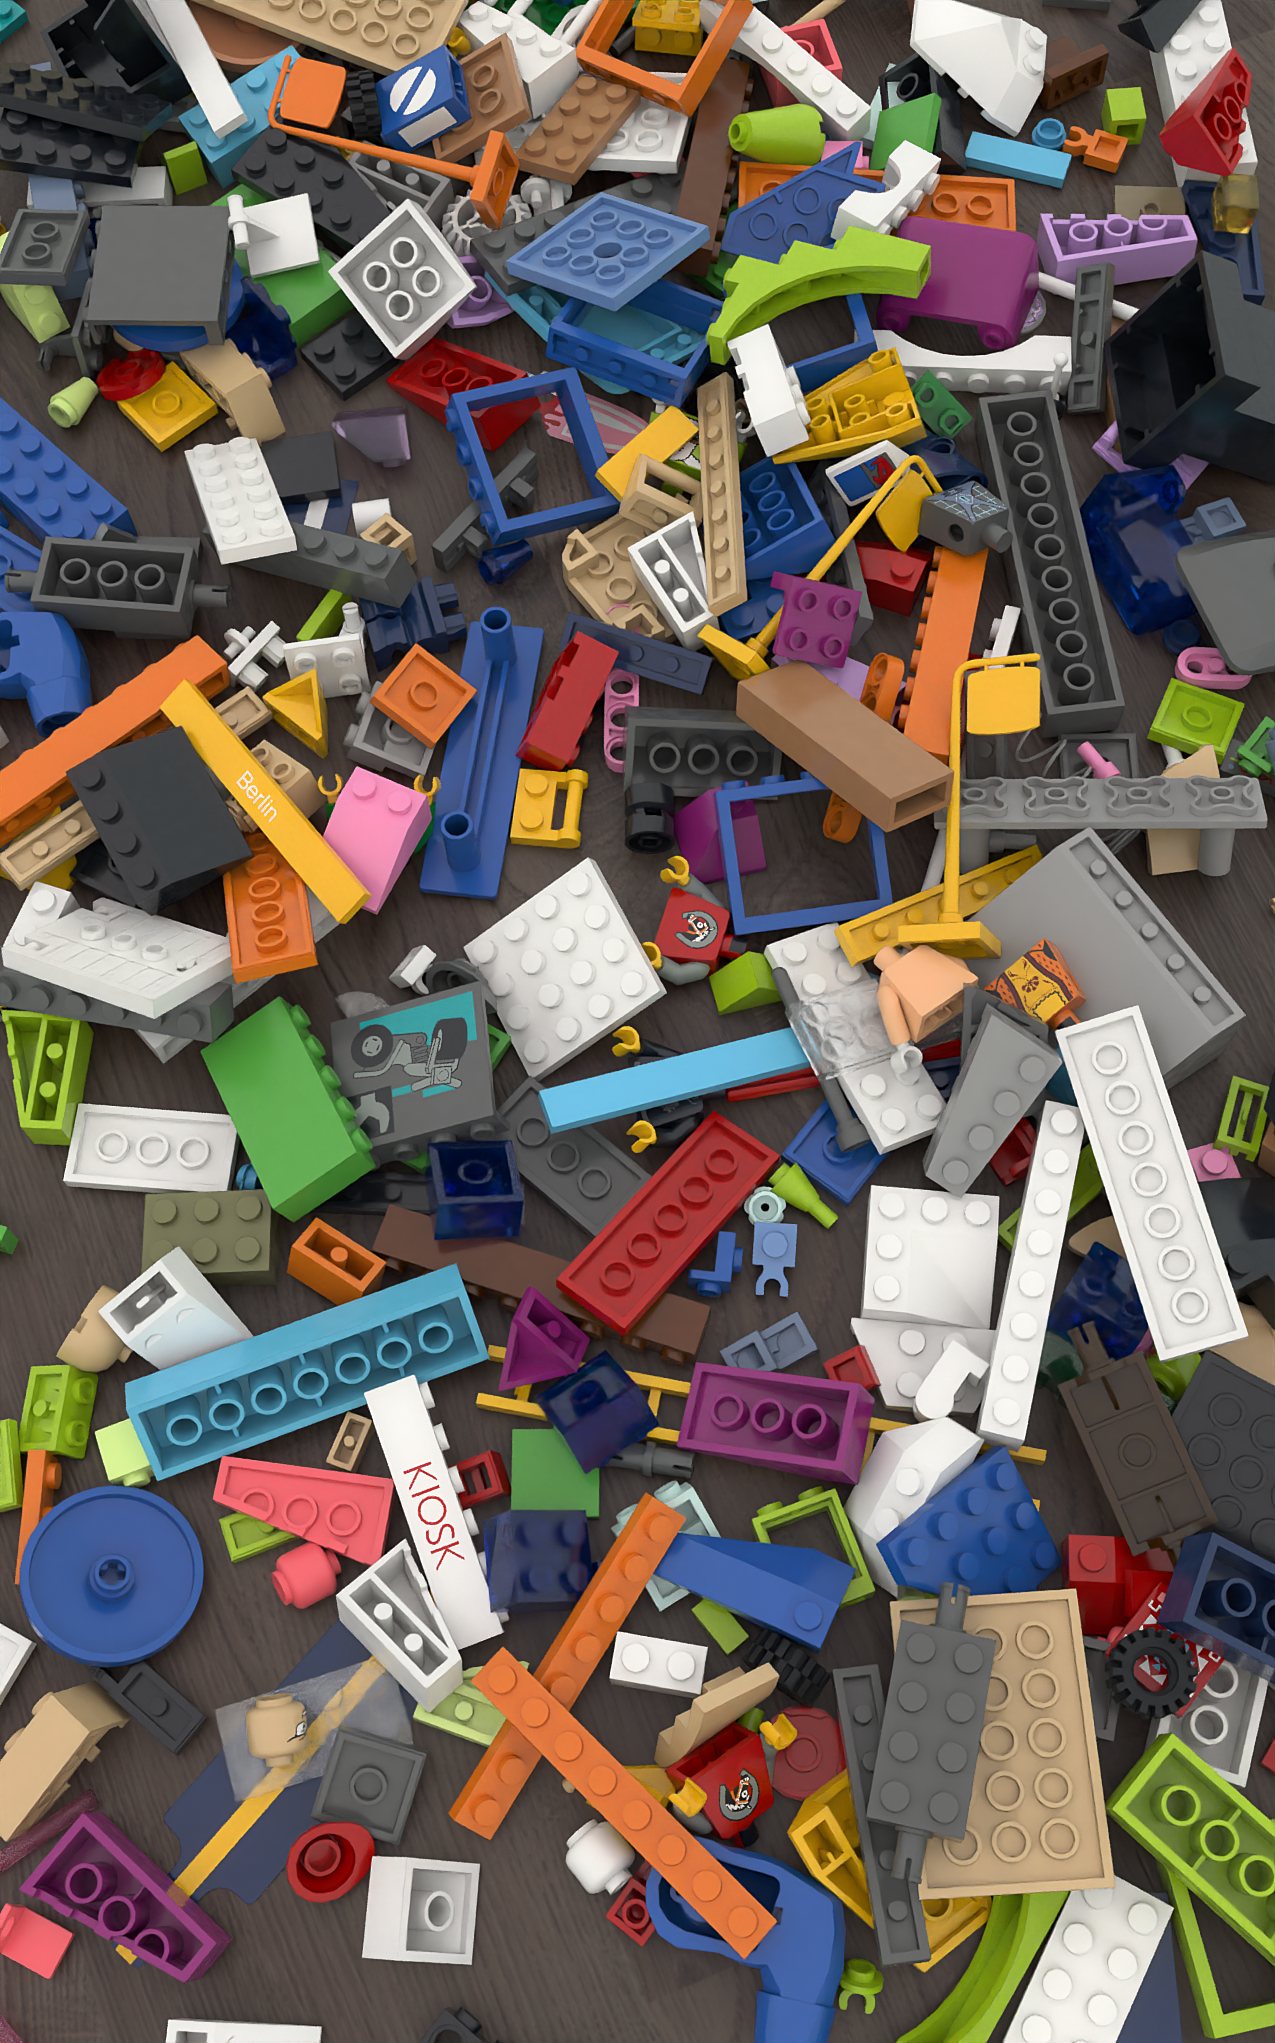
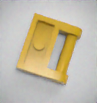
M520 768L510 834L511 844L567 849L578 848L581 840V832L578 831L583 790L588 786V773L578 769L559 772ZM557 790H568L563 828L552 830Z

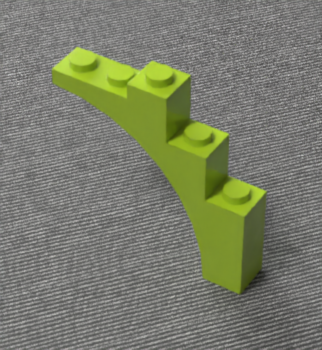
M849 225L842 239L836 240L833 250L794 240L787 254H782L778 264L740 255L733 268H729L725 273L723 289L726 291L727 298L723 303L721 314L716 323H711L707 331L706 343L710 345L711 362L725 365L732 356L727 344L728 341L758 329L778 315L806 303L832 296L859 293L892 294L917 299L931 274V246Z

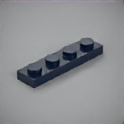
M569 612L559 650H563L577 631L619 652L612 667L704 695L715 657Z

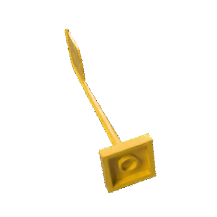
M912 455L907 457L808 574L807 579L820 581L911 464L916 463L922 471L920 475L916 471L909 469L876 510L877 520L891 543L900 551L905 552L919 535L917 532L923 499L943 492L929 467L920 456ZM923 476H925L928 480L929 484L935 491L934 493L931 492L930 488L922 478ZM783 606L758 636L750 638L746 644L709 624H706L697 636L732 677L739 681L771 670L764 657L768 654V646L776 637Z
M1038 653L970 660L961 664L954 673L952 680L949 768L954 771L950 805L947 806L943 913L938 915V923L898 926V942L909 952L920 945H928L939 953L958 957L962 960L1001 958V941L980 921L963 922V915L959 914L961 677L968 669L984 667V671L968 676L967 732L975 735H1001L1032 730L1040 726L1041 671L1036 667H1024V663L1039 661L1040 655ZM1020 663V667H1004L988 670V666Z

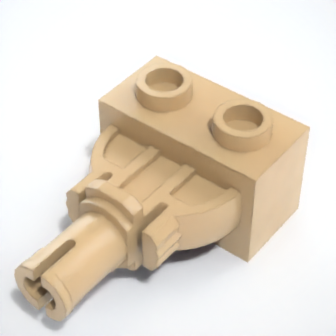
M263 740L250 751L307 819L328 801L319 790L318 783L308 768L266 740ZM233 795L225 801L240 831L251 833L259 828Z

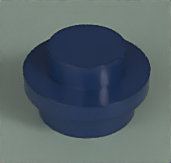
M1179 619L1166 627L1162 636V642L1170 653L1179 656L1187 648L1199 647L1202 637L1198 626L1188 619Z

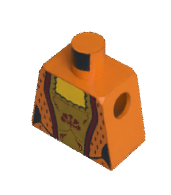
M1046 938L1038 942L983 989L1047 1023L1049 1027L1048 1033L1053 1028L1057 1031L1082 1023L1073 1012L1087 999L1057 946Z

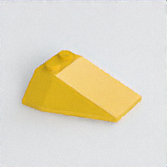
M846 1768L804 1800L787 1834L810 1874L829 1891L834 1893L850 1910L874 1930ZM991 1896L921 1900L932 1959L929 1962L913 1965L925 1973L986 1923L992 1907Z

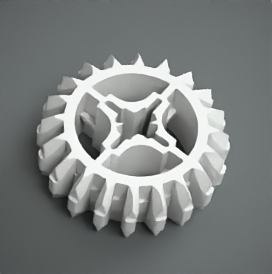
M468 189L466 197L456 195L455 204H448L447 213L443 215L442 220L443 230L441 233L457 257L473 256L469 251L470 240L496 231V229L486 227L469 199L470 189ZM511 194L500 229L532 217L528 203H523L520 195L512 196Z

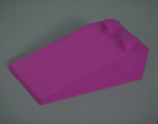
M696 1362L677 1447L810 1478L858 1485L875 1399L860 1383Z

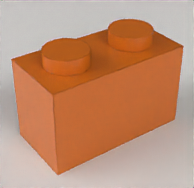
M316 1217L292 1245L287 1273L340 1306L377 1292L380 1289L387 1262Z

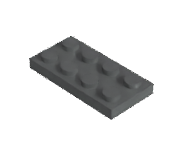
M529 1076L497 1110L509 1122L510 1130L497 1133L492 1139L479 1142L594 1239L652 1176L589 1124L551 1134L538 1099L539 1091L546 1088L532 1076Z

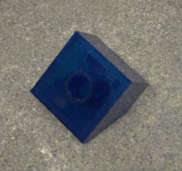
M606 1350L580 1366L576 1373L565 1376L533 1397L569 1454L585 1474L595 1468L604 1466L610 1461L611 1457L632 1443L641 1441L648 1432L660 1425L638 1385Z

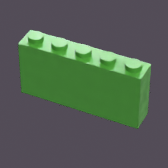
M240 184L210 206H229L227 198L231 195H241L244 208L270 201L245 185ZM318 247L321 263L252 278L247 249L239 250L235 248L234 258L241 268L245 285L244 303L294 350L355 307L328 271L336 263L326 249L321 250Z
M279 996L200 1052L272 1208L294 1223L375 1168L376 1165L369 1153L373 1149L371 1141L362 1129L356 1127L353 1121L357 1117L355 1109L344 1096L341 1097L337 1089L341 1086L340 1079L329 1065H325L322 1059L326 1055L325 1049L313 1034L310 1035L307 1029L311 1025L310 1019L299 1005L296 1004L292 1007Z

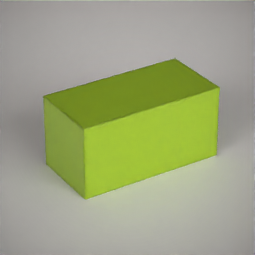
M705 1599L691 1609V1614L727 1658L749 1640V1635L728 1610Z

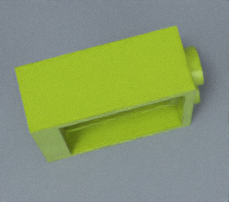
M822 1486L815 1487L799 1494V1502L783 1507L781 1502H775L756 1511L758 1517L753 1518L751 1521V1528L756 1542L771 1544L768 1532L827 1511L847 1564L856 1568L853 1580L850 1582L839 1610L873 1597L876 1590L835 1488L824 1492Z

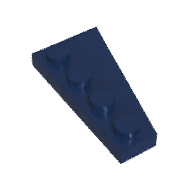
M1185 180L1181 191L1205 251L1237 263L1244 300L1261 305L1266 294L1253 185Z

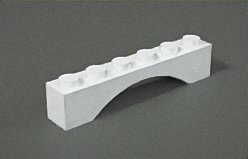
M701 0L699 2L700 27L710 34L725 6L710 0ZM754 7L731 49L750 57L762 65L784 84L800 103L815 107L823 119V122H819L820 130L825 131L831 141H859L870 131L871 107Z
M872 330L878 351L896 347L910 387L929 370L948 391L1017 394L1050 390L1056 367L1053 362L1054 356L1059 352H1064L1068 356V363L1062 369L1058 392L1061 395L1067 394L1072 372L1071 337L1035 335L1022 344L1001 352L978 356H956L923 349L902 339L891 330ZM856 331L854 332V343L859 341Z

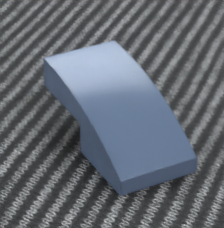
M1230 497L1197 507L1192 517L1160 527L1156 536L1174 564V557L1182 547L1236 536L1244 531L1247 525Z
M795 1312L762 1332L758 1330L724 1348L720 1353L727 1366L780 1373L818 1353L820 1349L800 1313Z

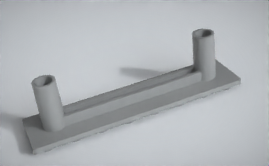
M1200 775L1189 778H1166L1163 776H1151L1149 778L1111 776L1106 779H1085L1079 776H1071L1066 779H1044L1037 776L1026 779H1003L1001 777H988L986 779L960 778L959 872L966 874L988 864L990 829H1086L1090 826L1092 829H1201L1198 870L1209 876L1225 875L1230 871L1235 829L1267 827L1268 819L1259 780L1243 775H1236L1230 778H1208ZM947 807L934 812V828L946 829Z

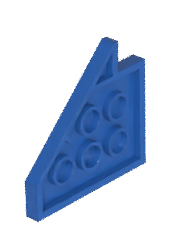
M856 141L730 213L720 251L738 257L744 255L776 264L779 263L782 254H787L794 240L820 247L834 244L836 240L830 236L838 207L855 190L867 193H883L886 184L853 174L862 144Z
M1005 1445L992 1446L876 1544L896 1585L935 1596L940 1595L941 1582L954 1583L952 1597H956L959 1584L971 1589L968 1596L1038 1591L1036 1587L1063 1563Z

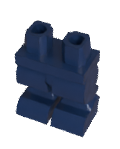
M431 576L420 578V582L416 581L400 608L359 598L362 616L365 621L366 631L378 672L388 668L393 663L391 656L394 650L400 649L407 654L417 643L431 655L437 651L439 654L450 652V641L467 636L466 623L462 612L442 616L441 612L459 607L454 582L433 585Z

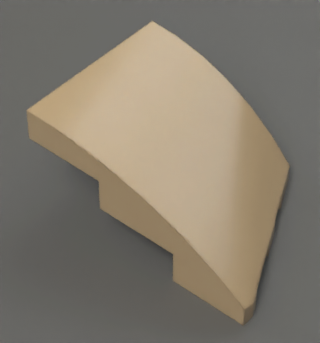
M1202 745L1199 747V751L1182 762L1171 765L1160 776L1166 778H1189L1200 775L1208 778H1220L1213 745ZM1201 829L1141 830L1146 834L1148 873L1160 875L1198 869Z
M768 1662L747 1673L739 1666L704 1683L701 1695L693 1699L691 1709L676 1716L674 1726L659 1733L654 1757L655 1762L660 1768L668 1767L678 1762L765 1700L773 1692L780 1675Z

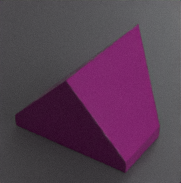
M534 1286L526 1289L512 1319L498 1392L576 1373L589 1344L590 1338Z

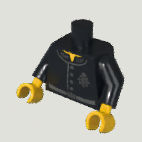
M624 1026L612 1034L624 1042L618 1043L612 1048L614 1055L622 1057L630 1052L633 1056L628 1058L629 1068L684 1054L639 1037L637 1031L630 1026ZM725 1089L636 1112L637 1122L626 1132L627 1135L632 1134L640 1138L631 1146L632 1150L635 1153H640L647 1146L664 1149L678 1148L704 1121L703 1103L726 1099Z

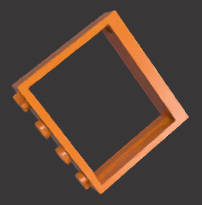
M636 0L602 1L575 49L577 62L587 74L609 83L620 84L639 90L641 97L691 118L754 6L750 0H710L725 6L681 85L606 55Z

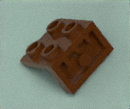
M1067 36L1046 44L1044 83L1037 100L1046 110H1049L1103 84L1109 51L1101 43L1091 49L1080 52Z

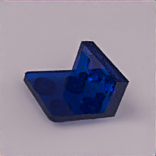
M245 276L240 281L250 315L232 326L226 332L225 340L230 338L241 354L247 353L257 369L262 367L272 382L298 365L295 353L297 343L289 329V325L292 323L291 318L282 305L276 306L271 301L267 290L261 283L255 284L249 276Z

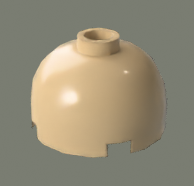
M105 1285L98 1290L81 1314V1318L75 1328H72L56 1357L83 1372L94 1373L107 1370L117 1359L123 1363L127 1361L133 1350L121 1340L98 1312L117 1296L119 1292Z

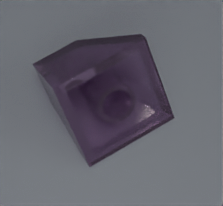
M408 405L337 412L332 420L334 431L373 462H383V467L405 465L404 459L411 458L412 449Z

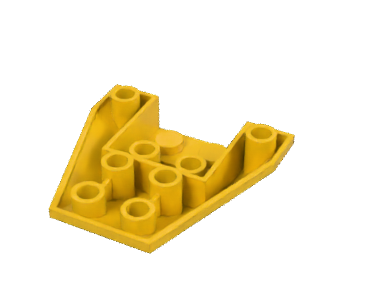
M896 347L874 352L868 359L857 363L804 396L805 406L811 419V423L805 425L809 440L771 456L774 464L856 455L885 440L901 448L926 438L927 434Z

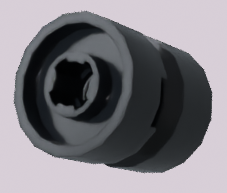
M642 782L628 787L624 792L625 816L627 817L625 820V846L629 850L642 854H657L672 849L675 845V820L672 818L675 815L674 790L668 785L657 782Z

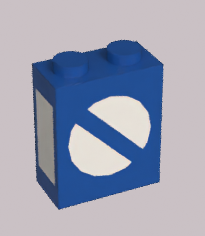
M445 45L438 47L375 83L382 125L380 135L388 146L392 145L397 151L410 153L472 118L462 65Z

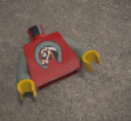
M674 856L667 860L669 864L674 866L676 874L667 868L661 871L660 876L666 883L677 881L678 888L672 887L654 943L645 942L641 946L658 976L676 985H682L704 979L706 976H711L717 972L722 957L735 960L748 951L750 939L729 934L731 929V913L693 874H688V862L681 856Z
M783 1713L779 1714L777 1721L773 1725L769 1721L761 1723L759 1726L761 1730L760 1735L733 1722L665 1770L668 1779L677 1791V1794L672 1792L668 1797L673 1803L672 1816L681 1825L700 1835L711 1833L721 1840L731 1838L733 1844L738 1848L748 1847L758 1840L760 1835L754 1820L772 1807L774 1797L771 1784L773 1783L776 1754L778 1750L789 1746L797 1736V1729Z

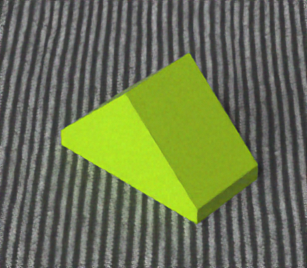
M195 141L157 155L160 165L166 166L176 195L208 183Z
M748 951L709 976L719 1015L782 1001L772 979L773 969L764 954Z

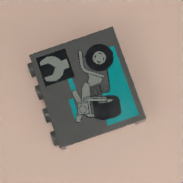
M481 981L331 1023L333 1068L341 1082V1086L337 1089L341 1097L344 1096L355 1109L357 1117L353 1121L356 1127L362 1129L372 1143L373 1149L369 1153L376 1165L372 1170L378 1169L380 1164L395 1160H413L418 1157V1154L425 1152L451 1150L459 1143L471 1140H489L495 1137L497 1133L510 1130L509 1122L496 1111L486 1015L498 1012L497 1000Z

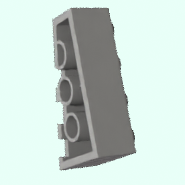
M988 1003L982 1014V1020L975 1037L973 1036L968 1048V1055L961 1072L952 1087V1093L945 1111L941 1114L923 1158L925 1175L960 1199L1063 1063L1057 1050Z

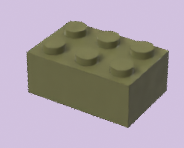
M264 1189L145 1194L141 1275L158 1260L179 1246L212 1287L278 1285L280 1213L272 1208Z

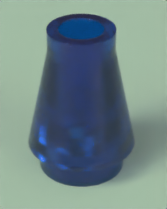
M525 539L484 550L482 556L476 561L477 568L487 584H502L522 565L533 558V551Z

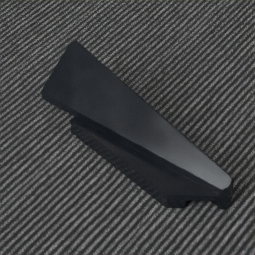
M1135 0L1140 8L1117 26L1124 35L1148 50L1159 53L1201 0Z

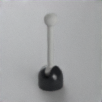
M1059 352L1054 356L1053 362L1056 367L1050 389L1052 390L1058 420L1063 417L1065 410L1064 397L1058 392L1062 369L1068 363V356L1064 352Z

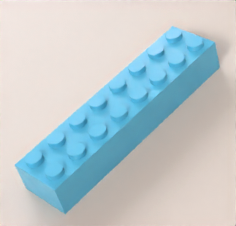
M455 1263L125 1383L126 1411L157 1481L219 1459L222 1456L230 1455L365 1405L367 1401L364 1393L411 1375H415L419 1384L490 1359L460 1272Z

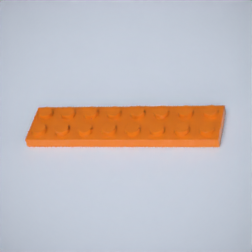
M739 161L737 209L812 166ZM854 169L853 174L881 183L884 171ZM939 174L940 180L935 191L931 195L926 194L915 212L910 211L906 218L916 216L1016 231L1014 179ZM894 228L890 232V236H896L898 229Z

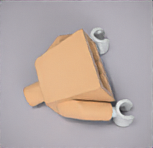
M887 945L878 952L874 959V964L883 971L877 992V1001L891 1045H896L898 1050L891 1057V1066L899 1074L907 1072L904 1055L908 1057L912 1068L919 1066L923 1059L921 1051L914 1046H909L908 1041L912 1039L915 1043L919 1042L962 1012L963 983H971L979 987L977 985L979 978L970 972L966 963L961 958L939 953L928 945H920L905 956H902L890 945Z

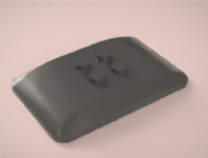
M1275 530L1225 537L1182 547L1174 557L1175 568L1227 666L1240 675L1249 676L1274 672Z

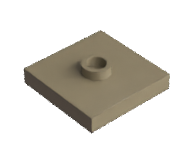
M1115 185L1113 191V214H1121V217L1128 220H1139L1141 215H1185V199L1181 191L1182 187Z

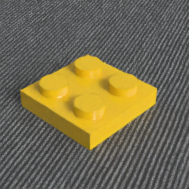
M173 361L166 365V371L162 378L150 389L130 399L116 401L119 409L161 452L219 413L216 403Z

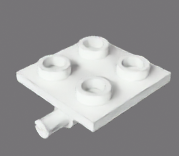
M307 193L245 208L243 207L241 195H231L227 198L230 210L228 225L233 230L236 249H247L252 278L321 263L311 204Z
M353 602L346 603L342 607L345 621L339 636L282 644L290 679L293 680L316 668L324 698L371 691L364 651L367 646L364 638L366 625L364 619L359 616L358 605Z

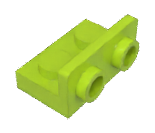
M72 1365L31 1367L18 1434L21 1454L28 1455V1450H47L52 1455L60 1454L73 1459L84 1458L96 1396L97 1374L83 1372Z

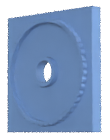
M600 192L506 260L508 274L616 312L709 241V227Z

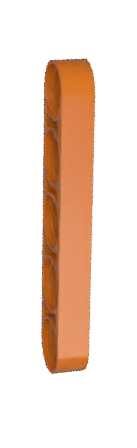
M884 652L879 653L871 662L859 700L860 703L888 723L891 719L904 674L902 659ZM832 791L823 823L824 835L829 839L848 843L853 839L858 830L862 813Z

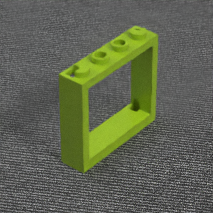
M1155 1858L1164 1892H1168L1169 1905L1174 1908L1171 1918L1205 2037L1217 2039L1275 2025V1999L1222 2011L1187 1886Z

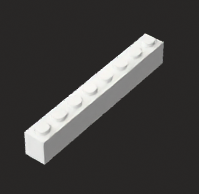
M1045 1100L1038 1119L989 1363L990 1366L988 1368L975 1433L985 1439L983 1444L992 1446L1005 1445L1008 1450L1018 1452L1025 1440L1085 1124L1079 1107Z

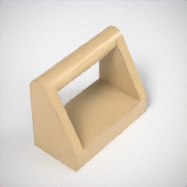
M640 453L623 495L619 515L657 532L693 511L696 527L698 528L703 518L701 482ZM646 472L692 494L689 505L645 484Z

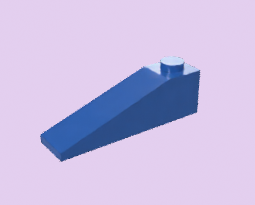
M677 1533L653 1575L819 1654L856 1568L810 1548Z

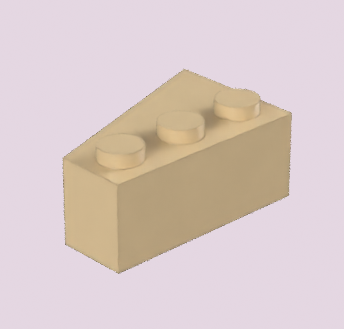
M230 338L225 340L224 345H210L208 343L195 349L179 351L191 380L216 403L217 407L220 406L227 412L230 417L225 420L232 430L238 427L242 437L256 438L259 447H261L262 441L272 440L286 432L268 389L272 387L269 376L262 367L257 369L247 353L241 354Z
M95 1681L56 1693L49 1692L44 1695L33 1707L32 1714L34 1717L26 1728L18 1730L5 1744L4 1750L7 1753L0 1761V1836L5 1842L30 1832L71 1786L67 1781L85 1758L92 1762L98 1756L101 1750L96 1744L105 1733L116 1726L123 1728L132 1718Z

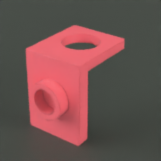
M6 1903L0 1913V1953L39 1975L51 1979L72 1942L75 1933L22 1904Z

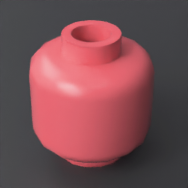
M307 1542L280 1556L276 1561V1571L271 1573V1578L280 1599L285 1605L291 1603L297 1609H305L336 1591V1575L341 1573V1567L333 1551L328 1549L324 1551L318 1544Z

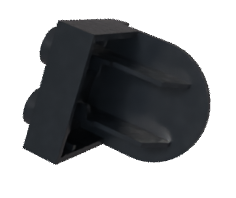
M85 0L83 4L40 32L62 76L73 79H91L94 81V84L105 87L120 86L125 88L127 92L138 95L153 94L159 100L171 102L172 105L193 92L146 0Z

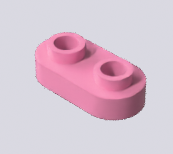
M1187 648L1181 652L1175 665V675L1178 680L1199 688L1241 689L1250 682L1252 675H1240L1236 673L1237 675L1228 674L1227 671L1233 670L1227 666L1218 648ZM1189 669H1195L1199 673H1193Z

